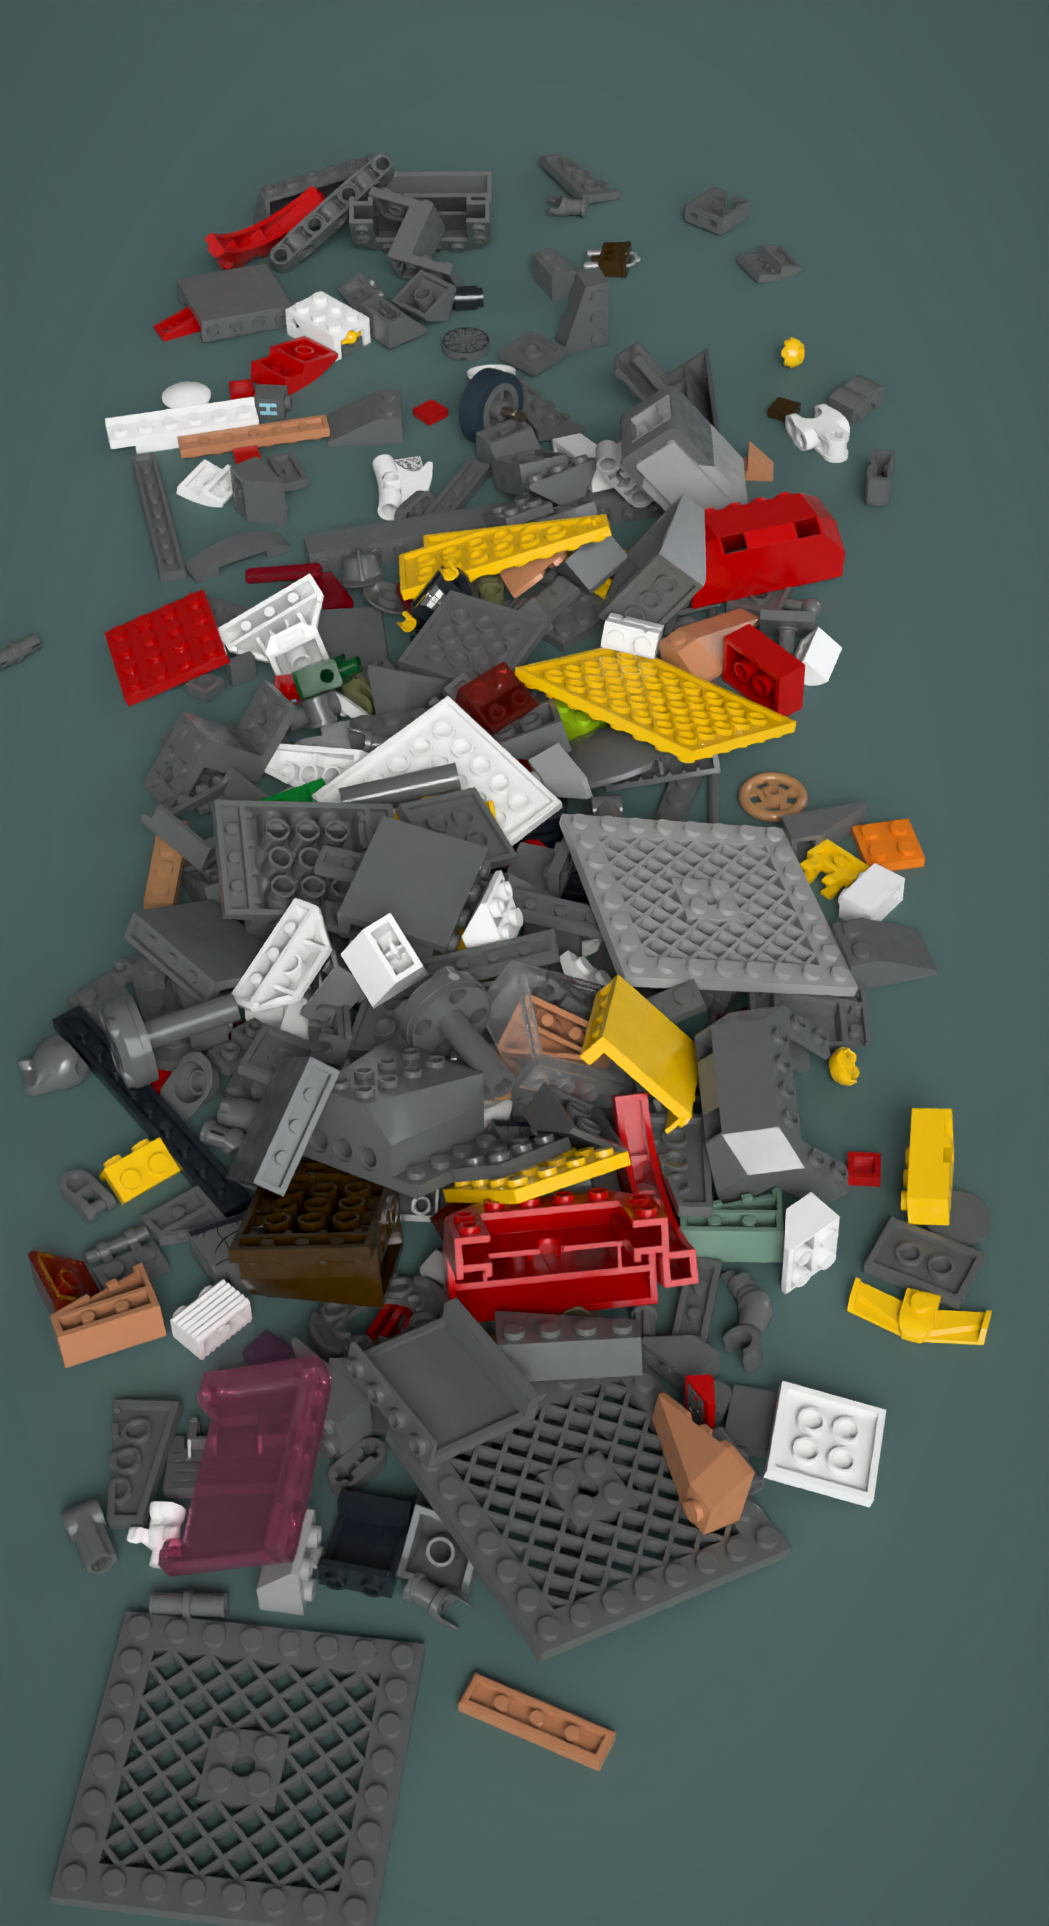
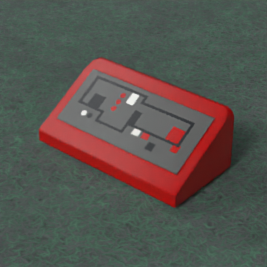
M712 1374L687 1375L685 1377L684 1408L691 1413L693 1422L699 1426L706 1424L713 1430L716 1407L714 1377H712Z

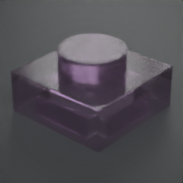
M265 1330L242 1351L244 1361L267 1377H270L292 1356V1349L287 1343L268 1330Z

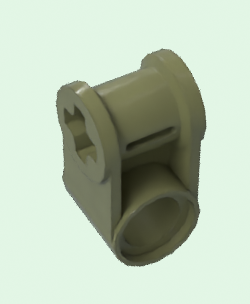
M499 573L496 575H484L476 579L479 599L498 605L504 602V582Z

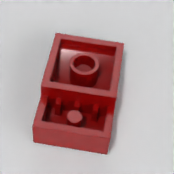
M306 336L270 346L269 356L251 361L250 379H253L258 384L287 385L288 395H291L319 378L336 361L338 353Z

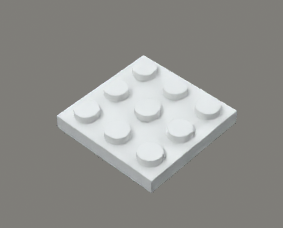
M782 1381L778 1390L763 1478L870 1508L875 1494L886 1410Z

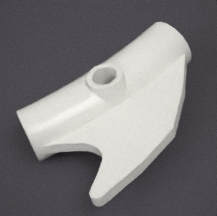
M388 454L376 457L372 463L379 491L377 511L378 515L384 520H395L394 515L397 508L418 490L429 491L433 472V463L430 461L418 471H408L402 468Z

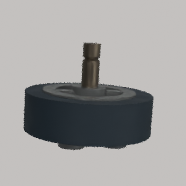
M489 367L478 371L471 378L464 390L459 408L460 428L466 439L476 443V432L509 419L519 422L526 420L527 415L525 412H522L524 402L523 388L519 379L514 374Z

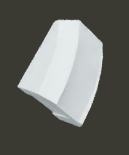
M302 622L271 636L266 650V655L275 675L291 674L306 665L329 658L317 628Z

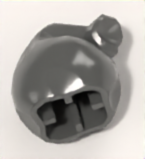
M59 1034L50 1035L38 1045L34 1057L18 1061V1068L24 1075V1091L27 1095L33 1097L72 1089L84 1082L90 1072L89 1066Z

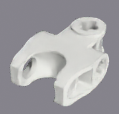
M826 404L814 406L815 415L812 419L803 418L797 413L786 416V431L794 445L804 452L814 448L826 461L831 463H841L848 459L847 442L849 441L850 426L847 419L838 410Z

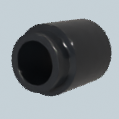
M476 285L456 287L452 306H455V311L478 310V307H484L483 288H477Z

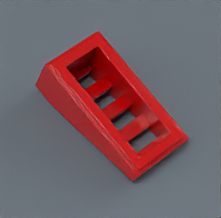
M189 307L153 326L163 342L201 331Z

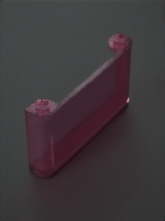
M317 1355L204 1373L201 1389L198 1392V1403L211 1418L183 1540L180 1538H169L163 1543L159 1552L158 1566L169 1576L174 1577L288 1563L295 1560L332 1387L330 1372Z

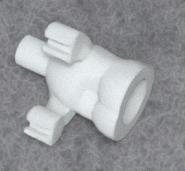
M154 1501L149 1506L151 1517L149 1529L130 1527L127 1541L131 1543L141 1542L152 1551L149 1565L162 1569L164 1568L167 1554L179 1543L181 1524L184 1521L186 1509L173 1502Z

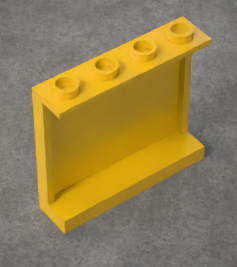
M618 974L595 996L580 1057L589 1065L603 1053L611 1058L669 1109L664 1130L669 1134L677 1126L681 1128L686 1125L693 1115L692 1107L696 1099L695 1090L699 1082L695 1042Z

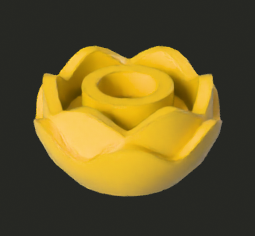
M790 337V339L784 341L785 347L782 349L781 355L785 360L783 365L793 369L803 362L805 348L800 340Z
M840 1047L829 1058L831 1076L835 1082L843 1086H851L857 1083L856 1079L860 1074L859 1069L855 1065L856 1054L850 1048Z

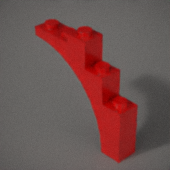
M311 186L287 206L250 227L227 234L210 233L205 238L209 245L207 249L217 259L218 264L223 270L243 267L256 255L265 258L289 231L326 198L318 188Z
M640 1091L612 1095L615 1132L628 1149L631 1165L616 1170L620 1190L625 1193L647 1194L650 1197H654L668 1217L670 1259H662L659 1253H656L657 1282L664 1288L697 1284L699 1281L696 1249L688 1242L681 1231L666 1194L654 1144L647 1092Z

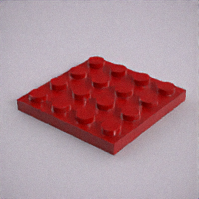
M204 589L104 632L122 693L129 707L230 663Z

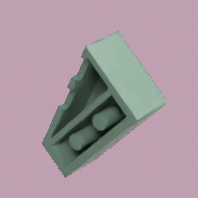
M780 1188L771 1189V1194L754 1198L751 1193L741 1195L740 1201L722 1204L721 1199L713 1201L712 1217H680V1229L688 1242L696 1249V1257L730 1263H782L784 1239L782 1191Z

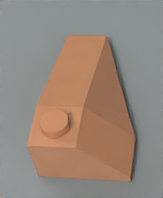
M568 550L557 552L546 559L538 558L529 561L521 567L513 566L503 569L499 574L511 595L516 599L543 578L542 575L546 572L545 569L548 566L551 569L562 563L567 557L566 552Z
M739 608L677 628L658 642L661 660L710 682L722 674L724 636L747 624H751L756 628L760 623V618Z
M665 1392L659 1394L652 1421L682 1508L688 1520L694 1523L703 1535L739 1521L755 1474L754 1470L727 1440L719 1442L712 1436V1429L706 1424L697 1425L693 1422L691 1413Z

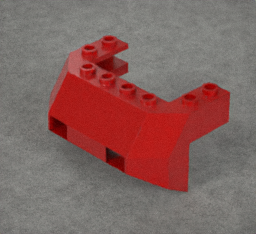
M783 492L776 495L775 498L767 500L766 497H759L743 505L740 502H735L719 510H716L715 507L704 509L706 582L704 587L690 599L692 609L778 591L788 587L842 577L845 549L835 519L818 497L801 492L796 494ZM746 546L748 548L747 550L725 554V552L743 549Z
M603 1187L591 1188L587 1190V1193L574 1194L572 1191H557L551 1197L539 1198L538 1196L518 1204L491 1203L490 1199L487 1198L484 1200V1203L473 1204L445 1217L443 1265L447 1300L450 1301L457 1298L477 1322L495 1321V1311L562 1314L564 1311L577 1306H581L587 1311L658 1304L656 1253H659L662 1259H670L668 1217L654 1197H650L647 1194L608 1191L607 1188Z

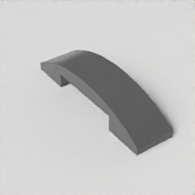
M270 531L247 532L211 545L192 558L185 565V569L192 580L198 584L220 576L219 567L259 553H263L267 559L290 552L291 547L279 533Z

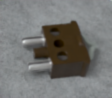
M630 241L604 242L602 249H589L587 251V256L592 258V262H584L583 266L584 270L600 268L605 277L626 278L629 268L634 266L635 263L640 262L641 257L632 252Z

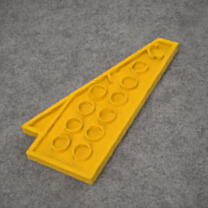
M607 514L424 535V547L399 555L400 591L404 601L415 599L442 565L446 568L450 566L447 562L449 559L453 561L456 567L466 572L470 582H473L478 577L487 574L496 575L503 569L513 566L521 567L529 561L538 558L546 559L560 551L575 550L589 542H601L606 537L612 535Z

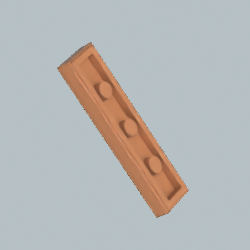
M476 1672L458 1703V1711L596 1771H600L616 1740V1732Z

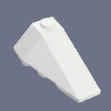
M279 744L264 772L293 787H298L320 778L328 784L369 753L356 749Z

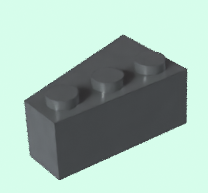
M332 932L328 936L333 951L312 981L311 989L308 988L304 993V997L309 1001L301 1008L300 1015L308 1020L318 1019L320 1021H327L329 1019L328 1014L316 1012L318 1005H330L339 1008L348 1006L350 1010L355 1003H361L366 997L341 956V953L349 944Z

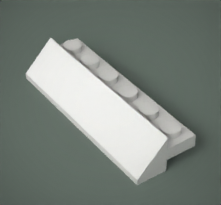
M254 397L105 418L110 449L135 446L137 454L179 448L177 436L259 424Z

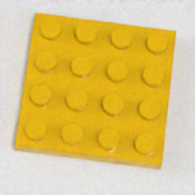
M571 1147L572 1150L506 1177L454 1182L455 1185L443 1189L446 1203H484V1200L489 1198L491 1203L518 1204L631 1165L628 1151H614L613 1147H604L594 1150V1147H586L579 1150Z

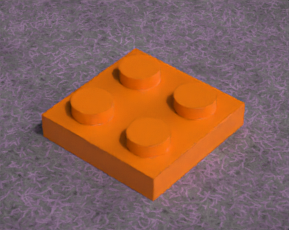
M909 818L852 826L851 836L861 861L871 867L876 863L890 871L924 867L925 856Z

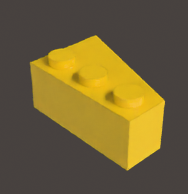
M912 1108L910 1148H906L905 1164L908 1169L903 1171V1187L907 1190L901 1191V1210L908 1212L909 1224L949 1225L954 1173L952 1109Z

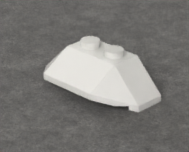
M309 573L219 627L222 640L231 653L241 655L251 651L255 656V660L270 663L266 655L270 637L301 622L317 628L324 595Z
M294 898L233 990L232 994L237 1006L251 1012L297 1003L301 1000L333 951L321 909L317 905Z

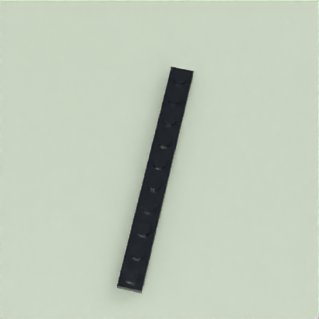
M80 1006L52 1019L54 1029L73 1047L95 1076L153 1141L159 1137L161 1138L179 1167L180 1172L193 1187L198 1185L226 1218L238 1215L248 1209L252 1200L251 1197L238 1183L226 1178L228 1171L151 1085L138 1089H128L121 1075L118 1074L115 1068L106 1035Z

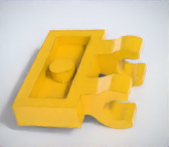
M829 839L824 840L807 851L806 860L800 864L801 868L805 871L804 874L809 884L817 878L821 871L827 874L822 879V883L827 887L822 889L820 894L828 900L833 899L843 886L849 888L862 871L866 872L870 868V866Z

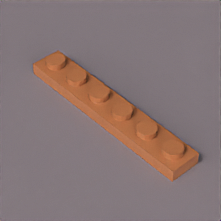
M325 414L177 436L181 459L197 458L209 454L219 455L232 451L235 448L257 445V447H271L275 444H292L302 440H319L330 436V428Z

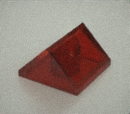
M31 1250L28 1254L35 1286L50 1315L86 1294L91 1298L100 1292L84 1261Z

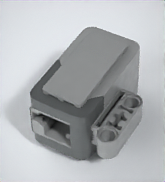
M667 386L625 412L620 418V442L615 443L614 441L604 440L596 446V468L598 472L633 507L643 508L656 501L667 511L682 494L702 509L715 507L716 510L724 509L727 505L735 502H740L741 505L748 504L743 458L676 387Z

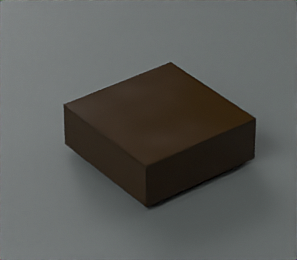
M778 397L768 408L767 416L785 422L787 415L798 414L801 411V403Z

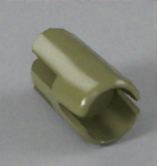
M361 673L354 674L353 676L357 679L353 678L352 681L342 685L341 691L344 696L372 715L375 712L370 680Z

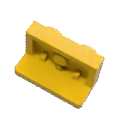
M160 1137L152 1142L148 1138L144 1139L131 1148L133 1153L124 1158L118 1154L103 1164L105 1168L99 1175V1178L102 1182L107 1180L122 1206L180 1172L179 1167Z

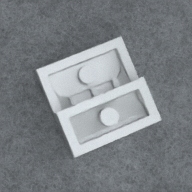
M204 459L178 485L176 494L202 505L223 507L233 496L231 466L227 464L221 469Z

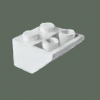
M502 870L495 871L462 935L467 949L515 938L523 925L522 912L515 906L512 898V887L508 881H505Z
M391 913L364 928L341 953L342 958L373 1008H376L429 975Z
M812 1192L786 1209L781 1291L784 1294L789 1293L796 1287L804 1286L811 1276L821 1269H828L836 1260L840 1216Z

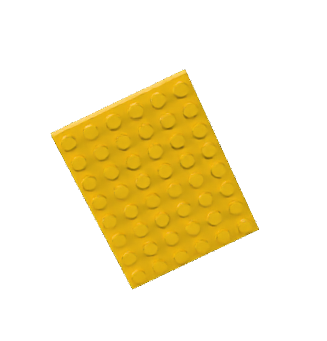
M603 647L515 668L514 678L523 682L525 687L538 689L544 692L546 697L561 700L567 703V707L588 713L590 718L609 723L612 729L632 734L635 740L655 745L656 750L669 752L677 756V759L684 763H694L702 758H711L716 754L729 753L730 750L746 748L748 745L763 743L768 739L781 738L782 735L793 733L797 721L655 657L653 660Z

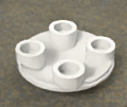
M198 382L176 383L165 389L162 394L163 403L170 409L208 404L211 398L209 388Z

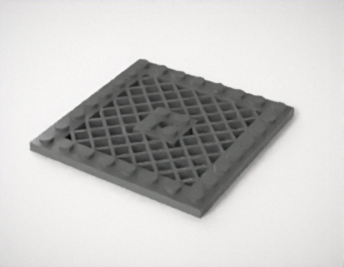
M643 1359L642 1375L530 1382L541 1395L535 1417L539 1416L538 1421L531 1420L516 1427V1429L533 1433V1438L530 1439L513 1434L514 1429L489 1440L490 1442L503 1445L501 1451L480 1444L461 1453L471 1456L470 1462L452 1457L427 1469L418 1457L413 1456L408 1448V1444L397 1431L387 1430V1443L539 1662L788 1558L792 1549L751 1496H747L740 1520L720 1528L724 1530L723 1536L714 1533L703 1535L697 1528L678 1523L679 1517L688 1518L682 1508L673 1480L662 1477L663 1472L670 1473L664 1453H662V1456L642 1451L643 1446L663 1451L652 1416L659 1394L665 1392L672 1399L674 1398ZM604 1395L624 1400L623 1405L603 1400ZM570 1403L568 1409L561 1408ZM575 1404L594 1411L593 1416L575 1412ZM599 1413L619 1418L618 1423L599 1419ZM545 1417L564 1422L563 1428L544 1423ZM626 1420L643 1425V1429L641 1431L624 1426L623 1421ZM569 1424L588 1429V1435L568 1430ZM648 1427L653 1432V1434L647 1432ZM598 1430L609 1432L614 1438L610 1442L593 1437L594 1431L598 1432ZM539 1435L559 1441L558 1445L554 1446L538 1441ZM618 1439L637 1443L638 1447L634 1449L617 1444ZM564 1443L584 1448L582 1454L564 1449ZM511 1447L528 1452L527 1458L507 1453L508 1448ZM589 1450L595 1451L594 1453L587 1455ZM533 1454L552 1459V1465L532 1460ZM602 1454L609 1455L608 1459L606 1460ZM618 1456L623 1460L633 1462L632 1468L612 1463L613 1457ZM477 1459L497 1464L496 1469L477 1465ZM558 1461L565 1463L563 1465L557 1466ZM638 1464L657 1469V1475L637 1470ZM506 1466L522 1471L521 1477L501 1472L502 1467ZM458 1474L465 1475L464 1482ZM527 1474L537 1475L536 1482L526 1479ZM471 1478L491 1483L489 1489L470 1484ZM622 1480L628 1481L627 1487ZM638 1482L646 1487L653 1488L652 1494L632 1489L633 1483ZM496 1485L516 1490L515 1496L495 1491ZM579 1490H590L596 1496L590 1497L588 1495L580 1494ZM658 1491L677 1495V1502L657 1496ZM521 1493L540 1497V1504L521 1499ZM477 1500H478V1501H481V1502H485V1503H484V1506H483V1509H482V1507L480 1506V1504L477 1502ZM547 1500L552 1505V1507L545 1506ZM490 1504L509 1509V1515L506 1516L489 1511ZM638 1505L649 1507L647 1514L638 1512ZM654 1508L657 1511L674 1515L673 1520L669 1521L652 1516ZM519 1512L536 1517L534 1524L514 1518L515 1513ZM541 1519L560 1524V1531L540 1526ZM618 1520L617 1526L609 1524ZM623 1522L643 1527L642 1534L622 1528ZM566 1527H568L573 1535L565 1533ZM497 1528H500V1529H503V1530H504L502 1536H501V1534L499 1533V1531L497 1530ZM648 1530L669 1535L668 1540L665 1541L648 1536ZM509 1532L530 1537L528 1544L508 1538ZM587 1533L585 1539L578 1537L579 1535ZM592 1534L612 1539L611 1546L591 1541ZM674 1537L694 1542L693 1548L673 1543ZM535 1539L555 1544L554 1551L534 1546ZM622 1542L638 1547L637 1554L616 1548L617 1543ZM700 1544L708 1546L699 1550ZM561 1546L581 1552L580 1559L559 1553ZM646 1549L663 1554V1560L660 1561L643 1556V1550ZM589 1554L606 1559V1567L585 1561L586 1555ZM516 1555L524 1557L522 1564ZM669 1556L677 1558L676 1560L668 1563ZM529 1559L550 1565L548 1572L527 1566ZM612 1562L633 1567L632 1573L629 1574L612 1569ZM555 1567L576 1572L574 1579L554 1574ZM638 1569L647 1571L645 1573L637 1575ZM581 1574L602 1580L600 1587L579 1581ZM607 1582L615 1584L611 1587L606 1588ZM535 1583L544 1585L542 1592ZM549 1587L570 1593L569 1599L565 1600L548 1595ZM575 1595L584 1597L582 1599L574 1601Z
M126 1611L49 1896L51 1903L227 1926H376L426 1653L425 1644ZM184 1660H192L196 1662L188 1666ZM174 1662L181 1671L165 1681L159 1671ZM222 1664H228V1665H234V1666H232L231 1668H229L228 1670H226V1669L222 1666ZM212 1666L218 1676L203 1685L196 1676ZM259 1668L272 1670H270L266 1674H263ZM250 1671L256 1680L241 1690L234 1680L245 1672ZM297 1672L309 1673V1675L302 1679ZM287 1675L294 1685L279 1694L272 1684ZM152 1677L158 1686L147 1693ZM335 1677H344L347 1679L339 1683V1681ZM325 1679L332 1689L317 1698L310 1688ZM189 1681L196 1691L179 1700L173 1691ZM373 1681H379L378 1687ZM362 1683L370 1693L355 1703L348 1692ZM227 1686L233 1695L218 1705L211 1695ZM265 1690L271 1700L256 1709L249 1699ZM302 1694L309 1704L294 1714L287 1703ZM166 1696L173 1706L156 1716L150 1706ZM340 1698L347 1709L333 1718L325 1707ZM204 1701L210 1711L194 1720L188 1710ZM375 1704L371 1722L363 1712ZM242 1705L248 1715L232 1724L226 1714ZM279 1709L286 1717V1720L271 1729L264 1719ZM143 1712L149 1721L138 1728ZM318 1714L325 1724L309 1733L302 1723ZM181 1716L187 1726L171 1736L165 1725ZM356 1718L363 1728L348 1738L340 1727ZM219 1720L223 1727L213 1726L209 1740L203 1729ZM254 1725H257L261 1731H253L248 1729H250ZM295 1729L302 1739L291 1746V1738L287 1733ZM157 1731L164 1741L147 1751L141 1741ZM333 1733L340 1744L325 1753L318 1742ZM195 1735L202 1746L186 1756L179 1745ZM368 1740L364 1758L356 1747ZM134 1747L140 1757L129 1763ZM310 1748L318 1759L302 1769L295 1758ZM172 1751L179 1761L162 1771L155 1761ZM349 1753L356 1764L341 1774L334 1765V1762ZM205 1759L202 1775H200L194 1765ZM242 1763H249L255 1767L254 1771L246 1777H239L233 1772ZM286 1765H288L295 1775L283 1782ZM148 1766L155 1777L138 1787L132 1776ZM326 1769L333 1780L318 1790L311 1781V1778ZM187 1771L194 1781L177 1792L170 1781ZM361 1775L357 1794L349 1783ZM125 1783L131 1793L120 1799L123 1784ZM303 1784L310 1796L294 1805L287 1794ZM163 1787L170 1797L153 1808L146 1797ZM342 1789L350 1800L334 1810L326 1799ZM197 1794V1804L202 1807L192 1812L185 1802ZM280 1801L287 1811L271 1822L266 1814L276 1815L278 1802ZM140 1803L146 1813L129 1824L122 1813ZM319 1805L326 1816L310 1826L303 1815ZM178 1807L185 1818L168 1829L161 1818ZM226 1809L240 1810V1812L231 1817ZM217 1812L224 1823L210 1833H207L200 1822ZM354 1812L350 1831L342 1819ZM256 1816L263 1825V1828L247 1838L240 1829V1826ZM114 1819H116L122 1829L110 1837ZM295 1821L303 1832L287 1843L279 1831ZM154 1823L161 1834L144 1845L137 1834ZM335 1826L343 1837L329 1847H326L319 1838V1835ZM193 1828L201 1839L184 1850L176 1839ZM233 1833L240 1844L223 1854L215 1843ZM272 1837L279 1849L263 1859L255 1848ZM130 1839L137 1851L119 1861L113 1850ZM311 1842L319 1854L303 1864L295 1852ZM169 1844L176 1853V1856L159 1866L152 1855ZM209 1849L216 1860L199 1871L192 1862V1859ZM347 1849L344 1868H342L335 1857ZM248 1853L256 1865L239 1876L231 1864ZM105 1856L111 1864H103ZM287 1858L296 1870L279 1881L271 1869ZM145 1860L150 1869L136 1868L135 1866ZM327 1863L335 1875L319 1886L311 1873ZM184 1865L190 1874L174 1871ZM224 1870L230 1879L214 1876ZM264 1875L269 1883H260L253 1881H255L260 1876ZM304 1880L309 1888L294 1887V1885ZM340 1887L339 1892L334 1891L335 1889Z

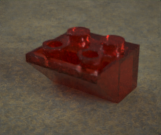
M505 661L460 687L454 701L487 733L492 735L539 706L538 702Z

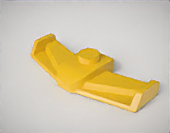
M857 1277L851 1290L847 1308L848 1312L900 1336L903 1340L918 1344L926 1342L984 1345L992 1315V1310H986V1312L938 1310L941 1300L940 1295L908 1287L904 1299L901 1301L861 1282V1279Z

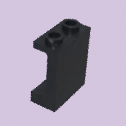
M341 1489L337 1501L338 1518L325 1557L319 1558L317 1564L319 1584L333 1590L347 1589L362 1592L369 1597L383 1596L392 1598L398 1579L399 1564L414 1512L413 1502Z

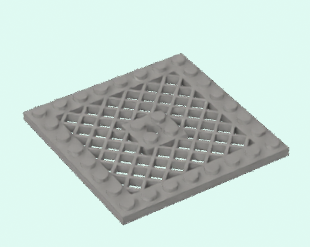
M561 815L559 825L617 975L619 974L632 987L672 988L694 978L699 990L831 996L855 995L858 986L783 828L697 823L694 821L682 822L666 819L652 820L637 817L622 818L608 815Z

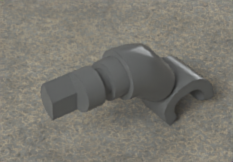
M730 1270L721 1274L734 1297L737 1298L740 1317L738 1326L729 1330L723 1337L725 1352L733 1354L738 1348H745L742 1352L744 1369L746 1372H754L763 1361L760 1338L773 1318V1305L767 1293L756 1286L749 1273Z

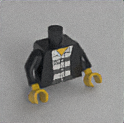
M451 559L447 561L450 566L446 568L442 565L412 601L410 607L413 615L411 616L407 611L402 612L406 620L396 624L404 632H411L414 629L421 630L450 590L469 596L473 595V588L468 574L456 567Z

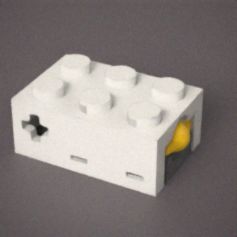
M322 291L314 293L312 296L297 302L285 310L287 334L293 338L306 336L338 353L336 361L362 348L363 345L371 343L369 317Z

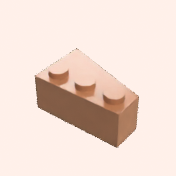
M526 993L498 1049L500 1053L509 1059L607 1069L611 1058L603 1053L591 1065L587 1064L580 1057L589 1021L529 993Z
M142 1262L133 1267L134 1272L120 1281L113 1278L106 1282V1289L91 1298L86 1294L50 1315L57 1347L65 1368L166 1336L160 1304Z

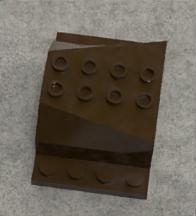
M315 1160L300 1161L284 1197L262 1187H257L228 1249L229 1262L239 1263L241 1280L252 1295L383 1308L404 1247L399 1192Z

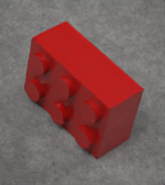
M747 624L724 636L722 681L746 699L786 717L802 709L805 664L801 660L791 655L782 646L772 641L751 624Z

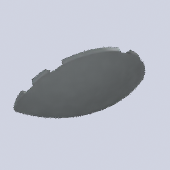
M610 726L593 730L569 741L572 751L567 753L587 777L590 789L615 783L648 771L652 768L654 760L658 758L660 761H665L675 757V755L669 752L656 750L655 745L648 742L635 740L632 734L612 729Z

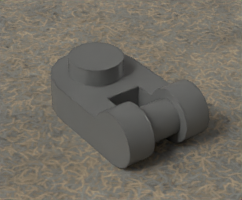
M72 1170L62 1176L60 1180L62 1197L79 1213L86 1224L89 1225L97 1220V1215L101 1212H109L117 1206L112 1194L85 1170ZM94 1197L96 1199L91 1204L87 1202L88 1199Z

